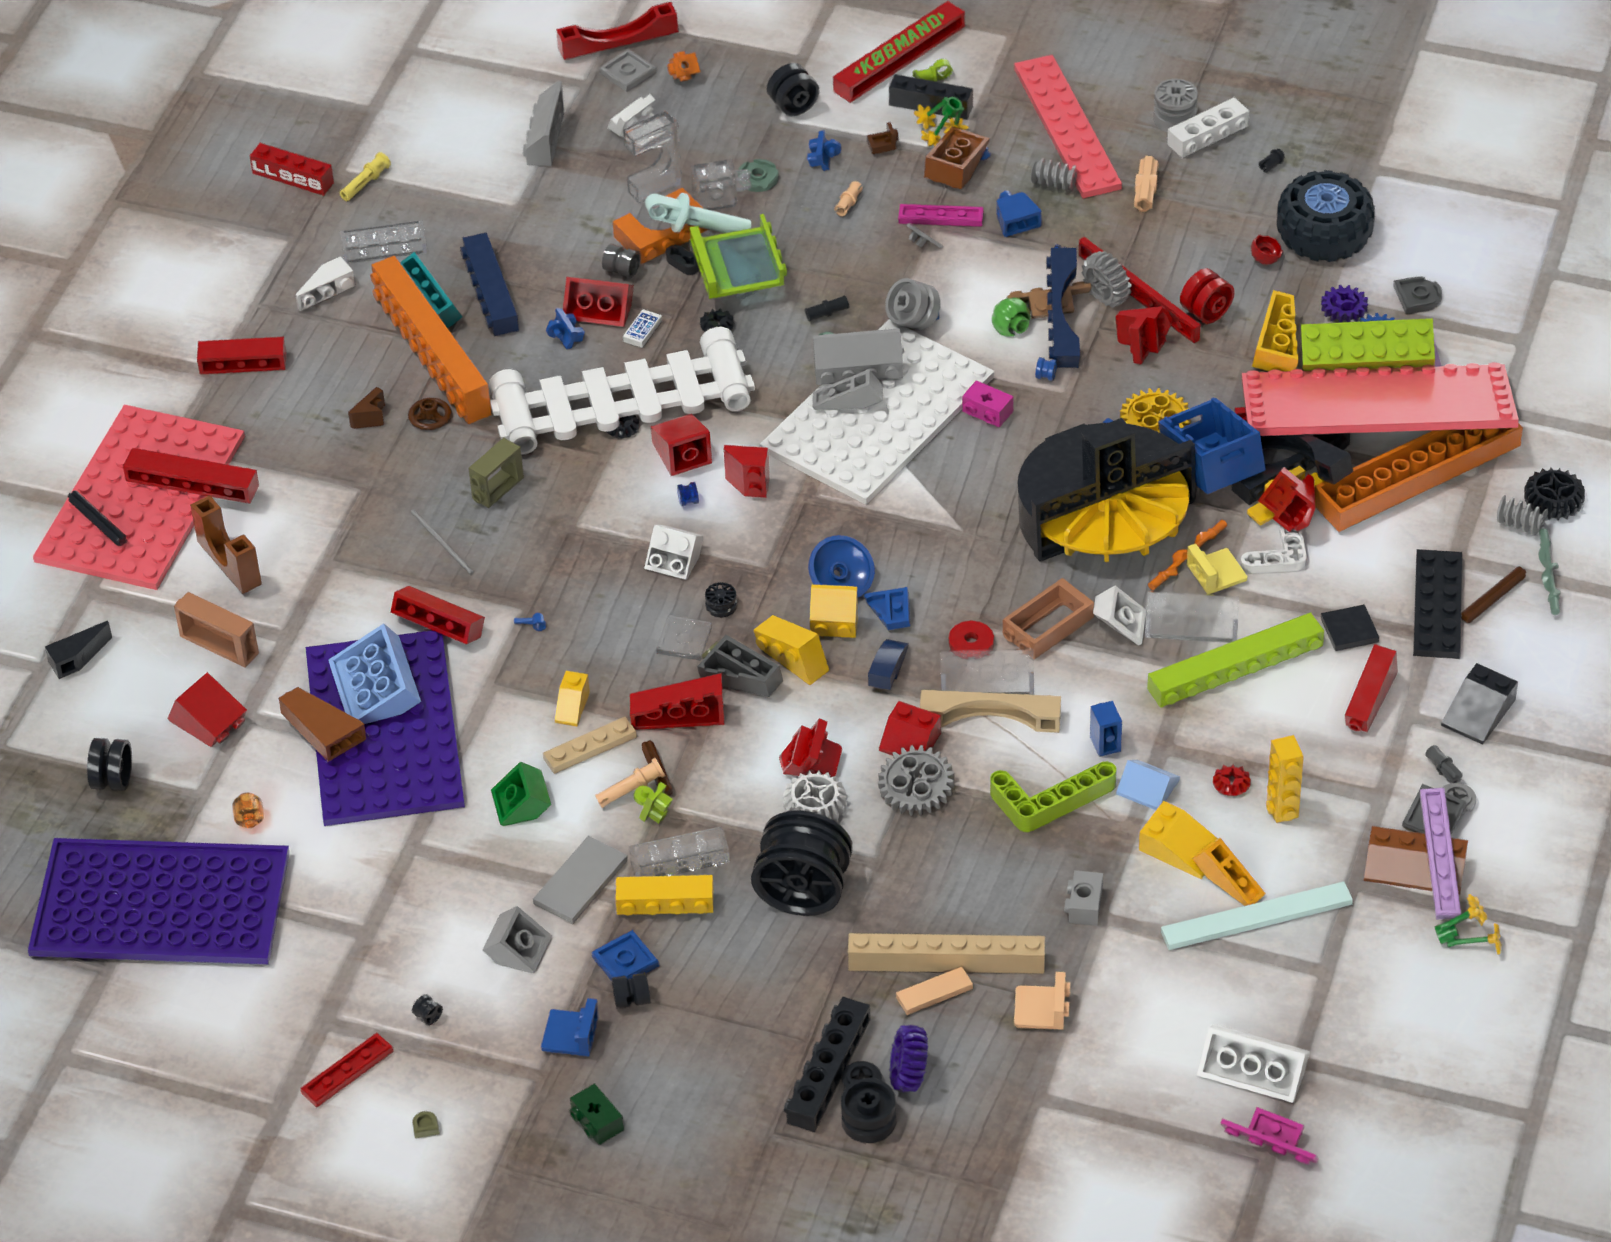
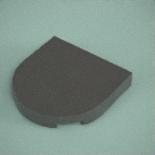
M1418 276L1394 280L1393 287L1405 314L1429 311L1436 308L1441 302L1442 289L1435 281L1425 280V277Z

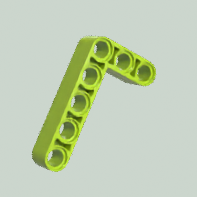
M1108 761L1100 762L1032 797L1025 793L1008 772L998 770L990 776L991 798L1022 832L1034 831L1113 791L1116 787V766Z

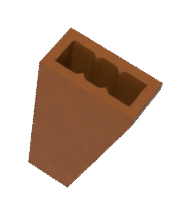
M299 687L286 692L278 698L281 714L327 762L366 740L365 726L362 721Z

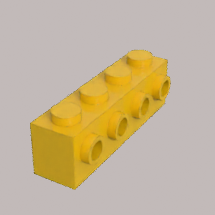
M1294 735L1271 740L1266 808L1269 815H1273L1276 823L1299 818L1304 755Z
M713 875L616 877L615 900L617 915L713 913Z

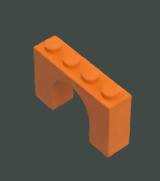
M683 188L666 195L667 197L677 199L681 193H686L689 196V205L703 208ZM631 213L613 221L614 237L626 250L632 249L640 253V264L666 253V249L671 245H682L689 242L690 227H694L685 224L678 233L673 232L671 227L664 230H652L644 227ZM698 227L701 235L711 231Z

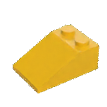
M1163 801L1139 832V851L1202 879L1204 873L1192 858L1206 845L1218 838L1185 810Z

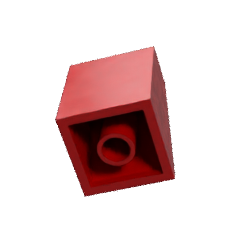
M689 414L651 426L652 443L671 476L712 463L710 431L694 415Z
M207 672L175 700L167 719L212 747L217 742L221 744L229 736L228 732L232 728L237 730L245 722L244 716L247 709Z

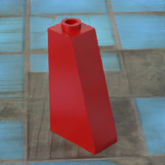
M1374 644L1345 713V725L1354 731H1369L1398 673L1397 652L1395 650Z

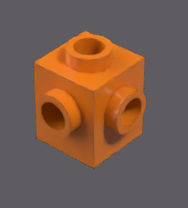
M685 51L673 54L674 57L669 59V64H667L669 75H673L674 80L680 79V82L692 79L691 75L700 72L695 52L685 54Z

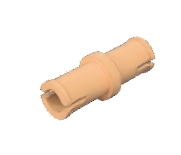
M851 182L847 191L842 193L839 203L834 208L837 211V215L845 216L850 207L855 205L858 195L863 190L859 182Z

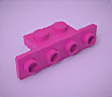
M1256 1107L1248 1128L1223 1118L1220 1122L1226 1128L1224 1132L1234 1137H1239L1240 1134L1249 1137L1248 1141L1261 1147L1263 1143L1272 1146V1151L1284 1156L1288 1152L1296 1156L1295 1160L1309 1165L1310 1161L1316 1164L1318 1162V1157L1315 1154L1297 1147L1305 1128L1303 1124Z

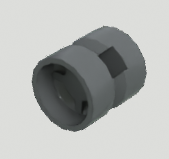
M609 244L603 254L602 268L632 278L640 265V253L632 249L624 250L622 246Z

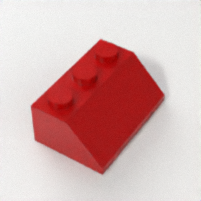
M566 277L563 311L565 314H573L576 321L625 327L632 306L634 285Z

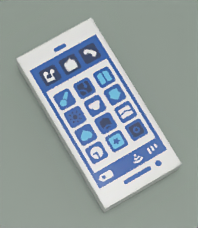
M643 309L623 335V342L643 348L662 322V315Z

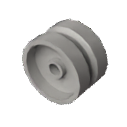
M909 278L900 279L893 284L888 292L886 312L888 318L893 323L916 330H924L930 327L937 319L941 299L938 291L931 285Z

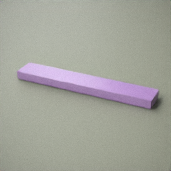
M1420 789L1436 920L1453 919L1461 915L1445 789Z

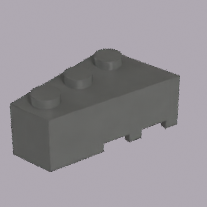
M726 634L697 666L700 678L721 673L722 687L770 697L783 682L780 665Z

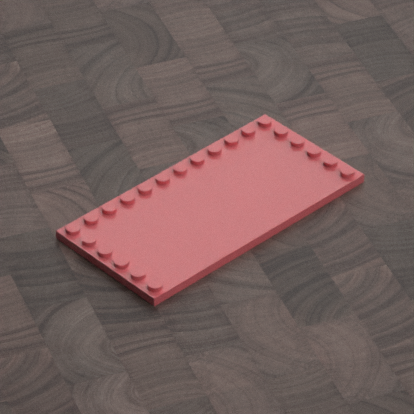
M1496 362L1489 363L1488 365L1469 363L1466 366L1446 364L1445 366L1438 367L1434 365L1412 367L1405 365L1400 368L1381 366L1377 369L1358 367L1357 369L1336 368L1334 370H1324L1316 368L1312 371L1293 369L1286 372H1281L1280 370H1270L1269 372L1252 370L1242 373L1247 423L1260 432V436L1518 428L1519 419L1505 364Z

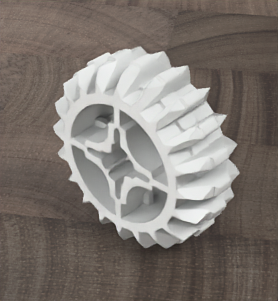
M809 770L808 775L800 773L799 779L792 778L791 783L787 784L783 794V806L786 812L797 810L809 811L824 815L837 822L839 816H843L844 809L847 806V793L842 782H838L836 776L830 778L828 772L821 775L820 771L817 774H812Z

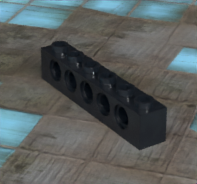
M842 996L839 1004L834 1005L831 1012V1020L829 1024L826 1023L824 1025L820 1042L815 1043L812 1058L810 1061H806L803 1068V1076L801 1080L798 1079L793 1089L794 1094L785 1103L784 1113H786L787 1124L815 1133L842 1079V1073L848 1066L870 1022L869 1004Z

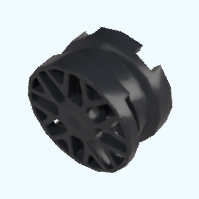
M725 582L710 585L705 591L706 610L712 616L719 618L732 615L737 609V593L735 588Z

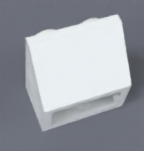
M654 525L644 569L687 580L699 558L704 536L665 525Z

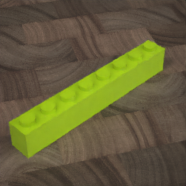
M1311 612L1148 673L1147 689L1160 708L1174 704L1177 701L1195 696L1208 689H1214L1224 683L1235 681L1245 675L1256 673L1266 667L1274 666L1287 659L1316 650L1323 646L1324 629Z

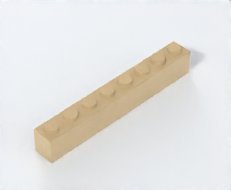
M849 933V971L949 972L963 967L965 972L1044 974L1045 936Z

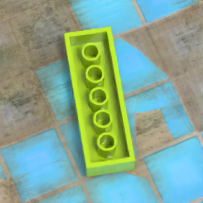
M1433 318L1301 324L1303 371H1312L1316 368L1334 370L1336 368L1357 369L1358 367L1377 369L1381 366L1400 368L1405 365L1412 367L1435 366Z

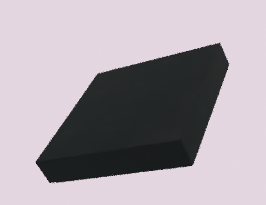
M1365 604L1321 613V621L1335 651L1379 642V635Z

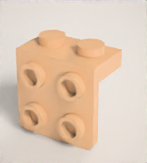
M1056 972L1055 987L1021 985L1016 987L1015 1027L1064 1029V1017H1069V1002H1065V997H1070V982H1065L1066 972Z

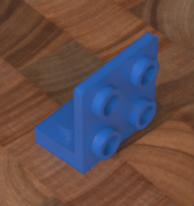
M587 998L586 1006L581 1008L580 1012L551 1009L541 1050L590 1057L599 1019L597 999Z

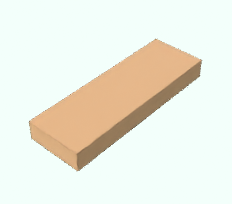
M959 967L896 992V999L906 1015H909L972 990L973 983L963 967Z

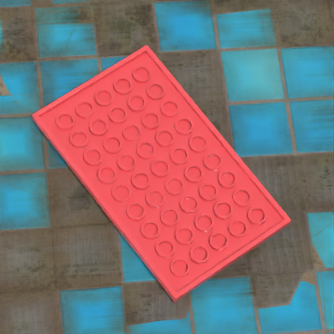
M123 405L73 490L78 491L126 535V543H123L121 546L116 545L67 499L34 553V562L157 590L194 527L190 505L207 496L127 482L125 480L123 464L131 449H145L221 464H230L245 438L244 430Z

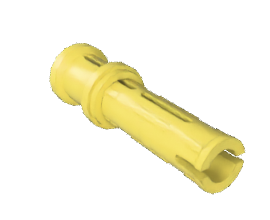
M378 152L370 163L368 162L364 165L363 171L339 192L341 198L345 201H350L369 181L377 179L384 169H388L391 166L390 159L384 153Z

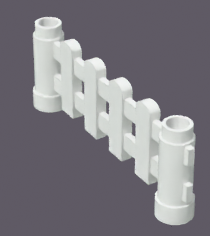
M725 327L709 329L700 338V345L704 354L702 358L691 360L688 350L666 354L667 365L648 368L646 359L625 362L626 373L606 377L603 367L582 371L583 382L568 385L563 384L561 376L541 379V390L526 393L521 374L516 370H501L495 373L489 380V388L493 400H490L494 416L500 415L502 425H498L500 439L506 438L520 446L521 455L529 454L536 449L537 434L554 431L556 439L568 440L577 435L576 426L597 423L600 431H612L619 426V418L639 414L642 422L652 423L662 418V409L681 405L684 413L696 414L704 410L705 400L721 397L726 408L730 411H741L750 404L749 392L754 391L755 386L751 374L744 375L741 367L746 365L743 351L737 350L732 331ZM712 372L715 382L699 385L696 375ZM673 380L676 390L656 393L654 384ZM631 389L634 398L614 402L611 392ZM589 398L591 407L571 410L569 401ZM546 406L547 416L532 419L530 409Z

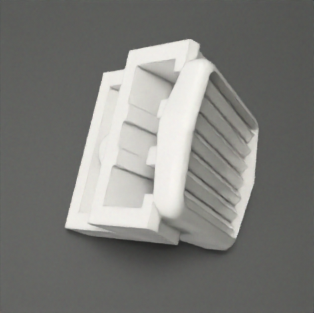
M649 94L644 99L640 97L610 120L608 129L622 136L637 148H641L661 134L664 126L652 113L655 99Z

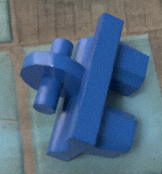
M825 130L818 132V138L809 140V148L812 153L807 154L810 166L820 165L823 171L829 170L830 157L839 155L842 148L841 144L835 139L828 141L825 138Z
M556 308V318L548 322L549 325L546 328V332L549 337L559 338L566 349H572L574 342H582L585 332L582 327H575L576 318L573 314H565L562 308Z

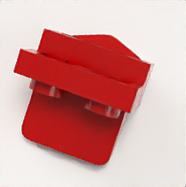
M1163 306L1119 311L1115 317L1117 340L1120 344L1131 346L1130 352L1133 354V363L1142 364L1149 352L1158 354L1166 342V335L1172 325L1173 318Z
M1283 467L1258 501L1275 514L1272 519L1287 531L1291 532L1292 529L1300 531L1310 525L1315 512L1314 478L1308 473L1301 481Z
M819 718L811 728L802 725L796 731L792 741L779 756L783 774L799 776L801 773L808 775L810 770L812 774H817L820 771L821 775H824L828 772L830 778L836 775L842 746L827 739V721Z

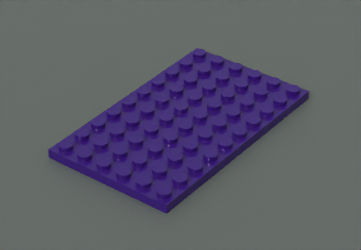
M431 630L398 635L421 700L420 703L403 714L364 724L366 740L329 762L316 750L324 826L465 807L443 634ZM358 640L305 647L310 694L345 712L328 660Z
M54 838L29 942L28 954L29 956L269 965L290 853L289 846Z

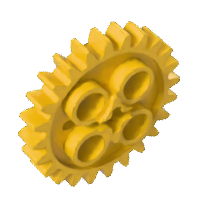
M1149 388L1148 393L1140 390L1139 396L1133 393L1132 399L1126 398V403L1122 404V410H1120V418L1127 424L1146 427L1160 433L1158 421L1163 420L1164 417H1170L1189 409L1188 402L1183 403L1184 398H1177V393L1169 395V390H1166L1164 393H1161L1160 388L1156 392ZM1191 419L1179 423V427L1183 428L1190 425Z

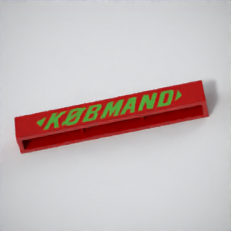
M946 1L857 61L851 63L842 71L836 73L833 76V92L849 103L853 102L964 28L965 11Z

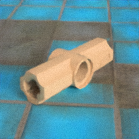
M1145 156V158L1140 159L1139 173L1136 174L1134 207L1139 209L1140 212H1147L1149 209H1152L1154 194L1157 191L1158 161L1153 156Z

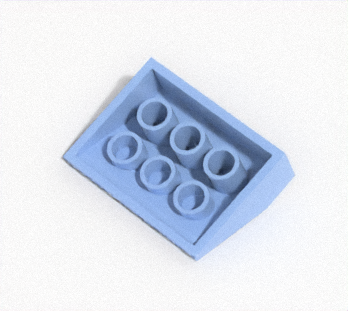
M385 624L377 627L328 660L345 713L362 721L364 724L403 714L421 702L400 638Z

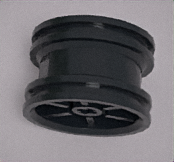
M797 810L782 812L773 816L766 823L760 841L761 853L755 860L751 874V884L755 893L773 908L793 915L815 916L832 910L841 898L844 887L843 873L849 866L850 857L853 852V843L849 834L834 820L814 812Z

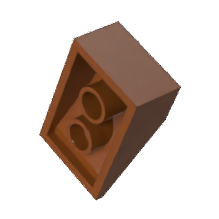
M952 126L926 156L924 177L934 182L962 189L971 179L990 138Z

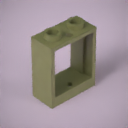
M502 438L469 467L472 499L476 503L490 508L524 478L520 446L506 438ZM501 467V470L488 480V477Z

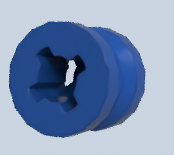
M1039 357L1035 377L1037 379L1044 377L1049 381H1054L1057 360L1047 361L1043 357Z

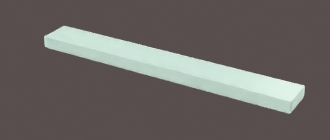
M1340 882L1162 926L1161 934L1168 950L1349 906L1352 905L1353 899L1345 882Z

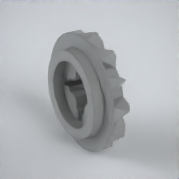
M1450 783L1442 787L1445 789V793L1466 801L1462 815L1466 811H1472L1473 806L1476 804V794L1469 786L1462 783Z

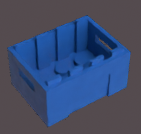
M1213 397L1207 402L1173 416L1164 417L1163 420L1158 421L1160 433L1171 438L1176 443L1180 444L1191 440L1195 444L1196 485L1206 494L1266 470L1260 432L1217 398ZM1199 415L1201 416L1200 421L1183 428L1179 427V423Z

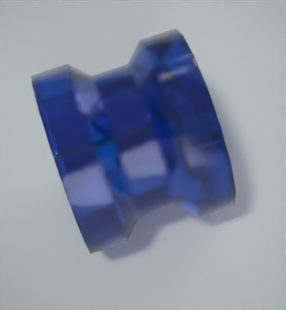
M690 482L686 486L682 484L677 485V494L681 506H686L690 502L693 504L699 503L695 482Z

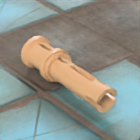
M653 758L652 762L640 769H634V774L595 794L600 806L604 808V806L639 786H648V783L658 777L663 778L665 774L656 758Z

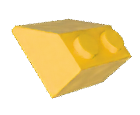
M811 584L810 631L817 633L819 636L856 638L858 623L857 587Z

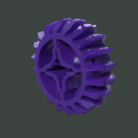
M901 1025L896 1031L889 1061V1078L894 1090L916 1092L921 1086L928 1057V1038L926 1031L922 1027Z

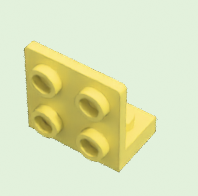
M1197 544L1188 546L1187 566L1207 595L1247 581L1248 576L1228 548L1206 555L1204 551L1199 549Z

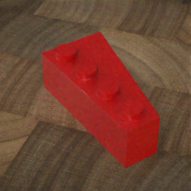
M721 673L631 693V725L635 730L724 725Z

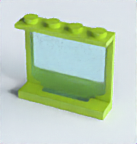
M760 214V227L703 238L698 226L690 227L691 246L709 299L784 285V276H787L785 263L781 264V251L776 249V237L771 235V223L766 221L764 214Z

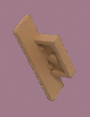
M1084 281L1073 283L1072 286H1068L1061 301L1063 314L1074 313L1072 295L1089 293L1091 283L1085 284ZM1034 288L1026 293L1014 291L1006 297L1019 298L1023 302H1029L1032 319L1047 317L1048 310H1051V305H1047V292H1051V289Z

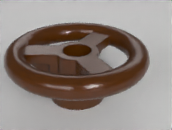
M438 398L421 399L415 402L408 411L410 423L421 430L441 428L451 418L450 406ZM437 405L441 406L444 409V417L438 413ZM420 408V412L417 415H414L416 410ZM424 419H433L437 422L432 424H425L419 421H422Z

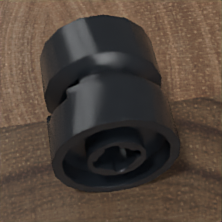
M646 972L632 974L629 979L625 975L612 977L616 1009L630 1007L632 1003H635L637 1006L651 1004Z

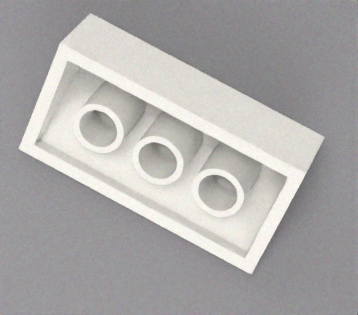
M1214 1024L1208 1028L1197 1076L1293 1103L1304 1077L1310 1051Z

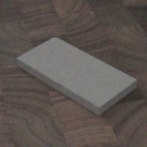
M587 836L533 898V904L573 924L628 861L627 855Z

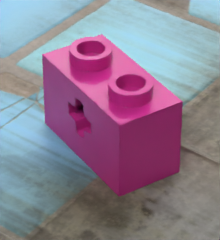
M976 380L962 396V411L1000 428L1013 413V396Z

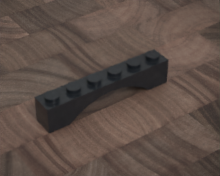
M1312 435L1260 436L1262 449H1283L1302 454L1316 466L1318 477L1333 485L1353 472L1350 453Z
M1350 433L1313 435L1341 450H1345L1350 444ZM1297 453L1285 460L1265 464V471L1232 484V491L1248 505H1251L1259 500L1264 493L1265 484L1270 480H1274L1283 467L1287 470H1292L1301 466L1306 472L1313 469L1315 465L1310 459Z

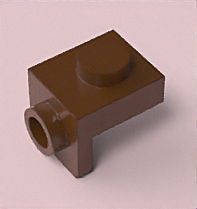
M891 122L886 123L887 131L867 135V143L872 154L896 150V141H899L897 129H893Z

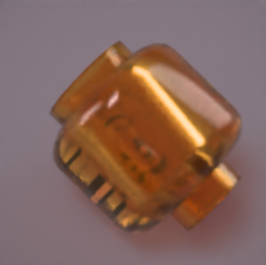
M243 793L233 801V818L237 825L244 828H253L263 821L264 809L260 797L252 793Z

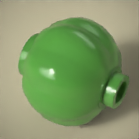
M1006 298L995 305L991 322L1001 335L1014 336L1015 334L1009 331V327L1019 334L1023 333L1029 326L1031 313L1026 303L1021 299Z

